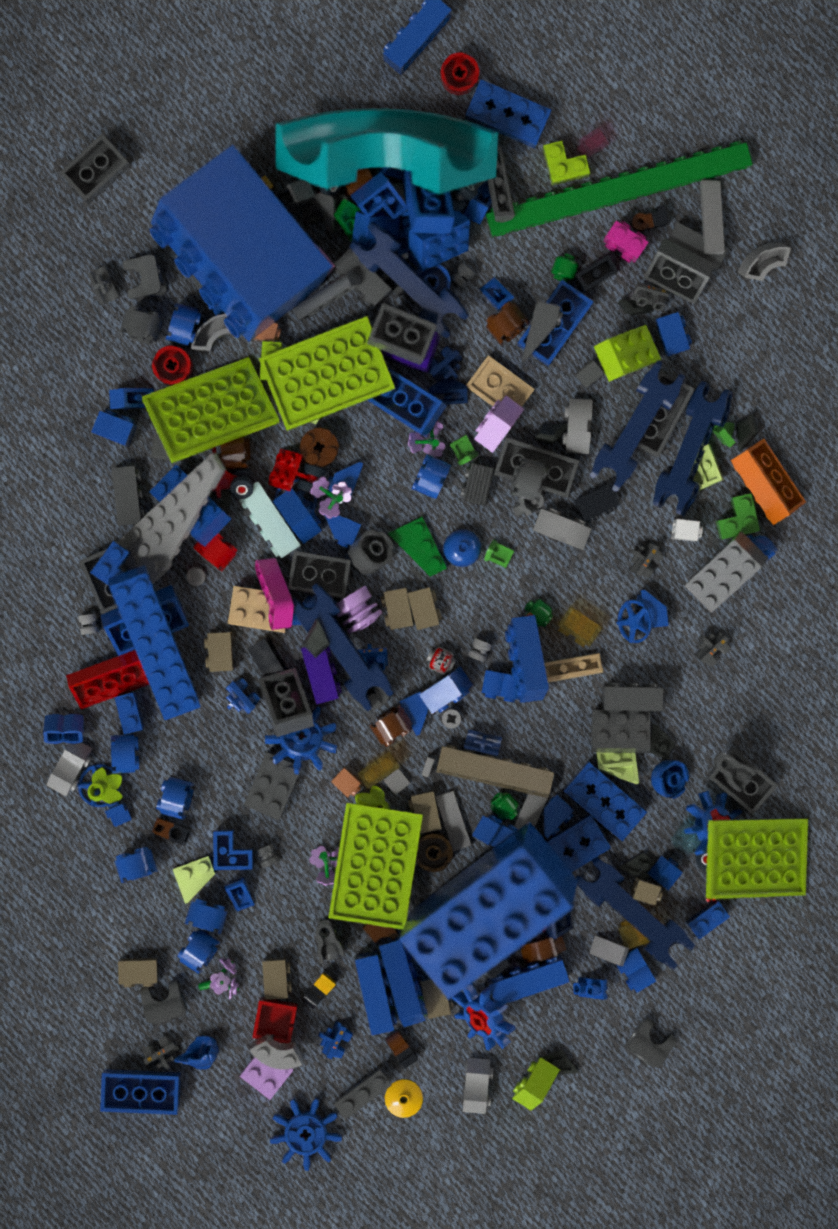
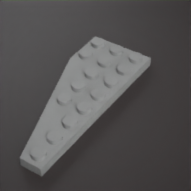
M212 453L117 542L131 552L125 561L129 570L145 565L154 584L170 569L173 557L178 555L182 541L187 539L200 516V509L206 505L209 493L212 489H215L225 471L217 454Z

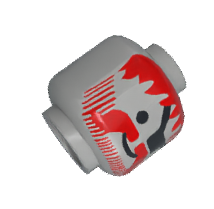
M437 647L435 651L431 650L426 659L429 661V669L441 675H445L447 672L450 673L456 661L454 653L442 647Z

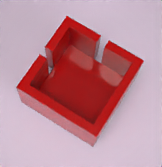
M260 997L252 1038L259 1039L267 1034L271 1037L272 1034L275 1035V1041L290 1043L298 1004L275 999L265 1000L264 997Z

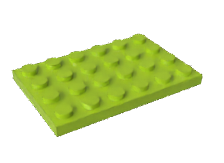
M367 316L259 358L287 431L395 389L380 349L366 344L372 330Z
M249 357L142 396L145 408L171 463L279 423V418Z
M346 803L328 918L403 930L407 920L422 814Z
M808 819L708 820L706 898L726 899L806 895Z

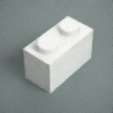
M675 519L673 520L671 539L698 541V538L702 537L703 526H700L698 521Z

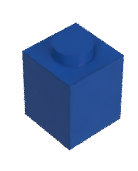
M661 856L648 874L669 890L683 872L677 868L679 864L672 858L667 860Z

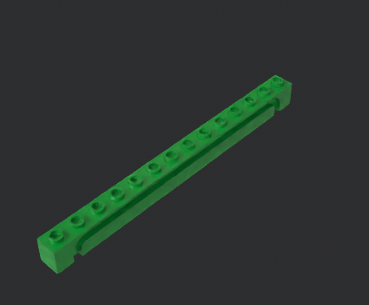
M737 141L724 149L722 146L711 149L712 152L704 154V151L697 152L688 159L682 156L674 159V162L667 164V161L655 164V168L651 169L648 166L642 167L633 174H630L629 171L624 172L614 179H611V176L600 179V183L593 184V182H587L578 189H574V187L565 188L563 193L556 194L555 192H550L544 195L545 198L537 199V197L526 199V203L523 204L514 202L515 216L508 222H496L493 208L489 209V213H486V219L491 238L751 168L753 164L747 142L741 144V141Z

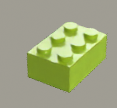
M647 325L614 336L594 346L609 382L656 363L657 360H661Z

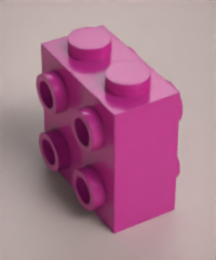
M616 221L603 240L606 243L605 247L612 252L616 250L621 253L620 257L626 262L630 263L632 261L635 263L648 244L646 237L640 232L634 233L631 231V227L627 223Z

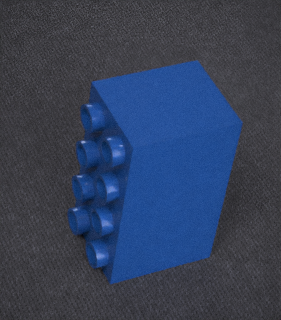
M233 145L161 197L151 221L153 227L150 228V234L156 243L162 248L167 245L172 248L178 256L174 259V262L179 271L187 278L192 275L195 276L203 286L199 289L203 300L211 308L218 305L227 315L224 319V324L229 332L236 338L243 335L248 342L319 289L333 267Z
M529 821L413 908L408 915L399 940L444 995L450 999L572 909L578 880Z

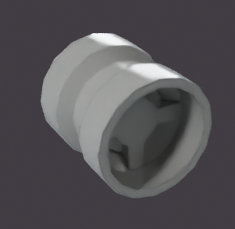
M97 613L78 616V620L81 623V635L100 632L99 626L96 623L98 619Z
M474 638V646L469 651L468 656L485 663L487 659L486 654L490 651L492 645Z

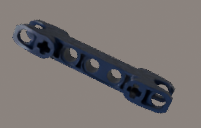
M372 221L368 228L376 237V244L372 247H364L358 241L353 240L350 243L351 249L355 252L360 262L372 273L381 268L423 308L418 316L423 320L436 324L435 331L448 338L451 335V331L443 322L442 318L444 315L455 313L460 318L466 320L469 317L468 311L450 289L445 287L439 293L396 252L401 243L388 230Z
M659 360L644 375L636 391L644 396L614 447L604 443L595 458L594 466L589 477L595 479L601 469L606 467L612 468L616 473V481L611 489L614 492L620 489L636 468L638 462L630 457L660 406L670 410L679 395L685 376L680 373L673 384H662L658 379V372L662 366V362Z
M704 381L700 382L690 397L686 408V415L691 416L692 420L671 472L663 470L658 478L653 499V505L661 508L669 496L677 495L678 505L676 513L683 517L695 502L699 492L700 483L693 480L705 452L703 448L708 444L715 425L720 427L725 425L730 413L733 392L725 389L716 402H708L707 396L710 385Z
M316 583L312 586L318 598L315 607L306 608L297 598L292 600L297 618L307 632L310 631L314 621L319 619L330 643V649L351 677L344 682L345 687L352 697L365 710L369 711L373 708L372 703L367 697V691L370 687L378 686L388 696L394 694L387 674L377 661L368 666L334 617L341 612L339 606L332 596Z
M597 857L591 860L601 875L593 883L586 882L579 876L576 877L578 880L577 885L585 896L597 907H600L606 901L649 940L648 944L644 947L645 950L657 961L675 970L678 965L669 955L670 947L674 944H682L692 951L695 948L694 943L673 920L669 919L663 925L619 885L625 878L616 869Z

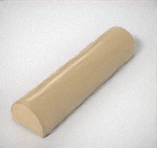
M600 653L544 663L548 683L603 673Z

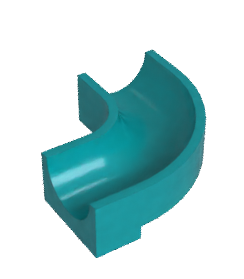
M365 108L322 112L276 123V169L322 188L330 189L357 181L358 169L370 167L399 168L412 172L413 184L440 194L496 178L498 132L462 119L415 110Z

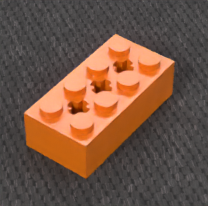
M764 438L731 460L734 469L740 474L744 484L750 489L756 502L760 504L767 519L773 525L791 515L806 503Z

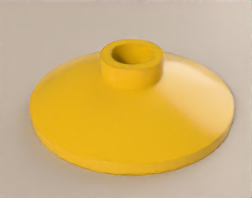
M402 1079L393 1082L385 1093L386 1107L397 1117L406 1118L413 1116L419 1111L423 1103L421 1089L410 1080ZM406 1097L408 1100L406 1103H402L400 1098Z

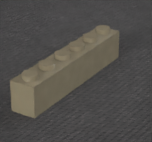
M452 745L442 746L436 769L438 773L547 799L550 795L554 772H550V769L545 767H539V769L532 768V765L528 763L516 764L513 763V760L502 758V760L494 759L493 755L483 754L482 756L468 749L461 751Z

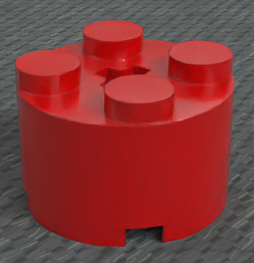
M462 52L448 56L441 67L440 77L443 87L450 94L454 95L470 93L476 87L479 79V66L476 60ZM457 71L464 73L463 77L459 78Z
M165 346L155 354L152 369L155 376L161 382L172 386L188 380L192 374L193 365L190 356L183 349L176 346ZM171 361L177 364L175 370L168 369Z
M219 534L205 547L200 542H197L193 549L221 572L237 555L236 552L238 550L227 541L223 543L221 541L223 537Z

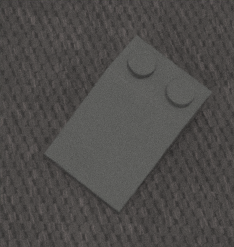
M537 301L522 357L523 362H526L551 333L555 325L559 326L563 313L559 312L560 306Z

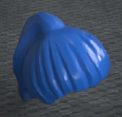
M197 1036L186 1052L176 1057L174 1061L191 1065L196 1069H209L219 1053L216 1039L211 1036Z

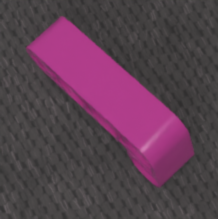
M276 558L256 560L255 570L269 606V625L271 630L291 628L293 601Z

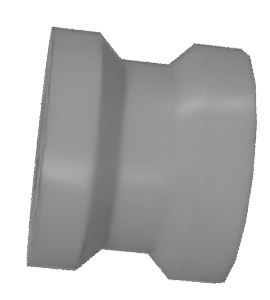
M455 709L446 710L442 715L443 724L448 728L457 727L461 722L460 713Z

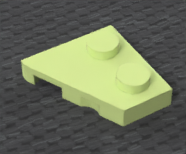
M710 444L705 445L702 450H705L693 480L700 483L699 491L724 480Z
M596 753L598 770L600 772L639 784L635 753Z
M209 856L173 869L185 904L216 874Z

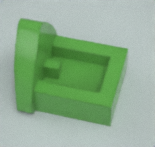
M726 422L723 427L715 425L713 429L714 434L721 443L728 447L736 443L732 439L735 426L732 422Z
M467 435L450 444L459 460L457 462L459 466L470 462L479 455L478 451H475Z
M494 539L487 549L484 560L487 562L488 560L506 568L514 551L497 543V540Z

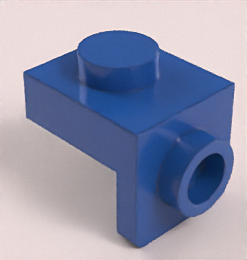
M119 801L110 804L108 805L109 809L105 811L107 818H111L114 827L132 820L125 802L119 804Z

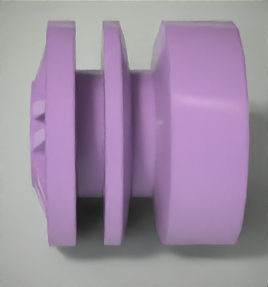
M363 586L337 603L341 610L337 616L342 617L347 614L349 617L344 621L343 625L345 626L350 622L354 625L347 630L349 634L361 631L375 622L382 614L381 609L375 613L371 611L372 608L377 606V603L367 605L366 602L372 595L366 586Z

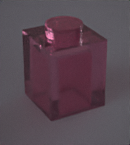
M598 127L579 139L578 149L582 155L586 154L589 159L608 147L609 142Z

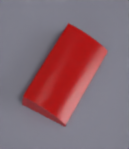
M136 650L66 675L68 687L80 709L150 685Z

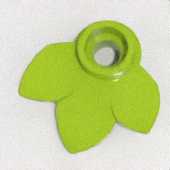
M104 768L98 769L94 772L92 784L87 791L89 798L96 802L103 800L108 804L120 801L123 796L117 790L121 786L122 776L118 774L107 775ZM96 789L101 790L99 795H95Z
M373 785L370 793H358L355 795V801L358 805L378 807L380 805L384 809H390L388 802L385 801L384 791L378 786Z

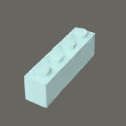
M259 482L253 484L252 495L246 499H239V502L244 509L248 507L252 513L249 517L255 525H260L262 528L260 533L265 541L270 540L273 546L270 548L275 556L278 557L280 555L281 558H284L299 548L301 544Z

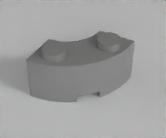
M779 242L761 245L747 255L738 273L746 278L763 281L771 269L778 266H786L791 247Z
M217 315L205 322L196 332L191 349L194 351L212 352L213 345L219 338L224 335H231L224 324V319L227 315Z
M570 398L569 406H565L564 417L568 418L567 433H563L562 444L566 445V453L589 454L593 400Z
M551 508L549 511L540 510L533 531L584 550L591 532V528L585 526L586 522L577 518L574 521L559 516L560 512Z
M83 743L68 744L51 773L46 786L65 796L68 795L70 790L74 791L79 783L77 778L84 766L88 767L92 760V757L89 756L92 748Z
M267 1034L250 1045L249 1050L253 1056L269 1067L292 1069L301 1066L303 1063V1056L295 1042L279 1043Z
M467 1058L463 1112L486 1114V1107H490L491 1095H488L489 1079H493V1068H490L489 1059Z

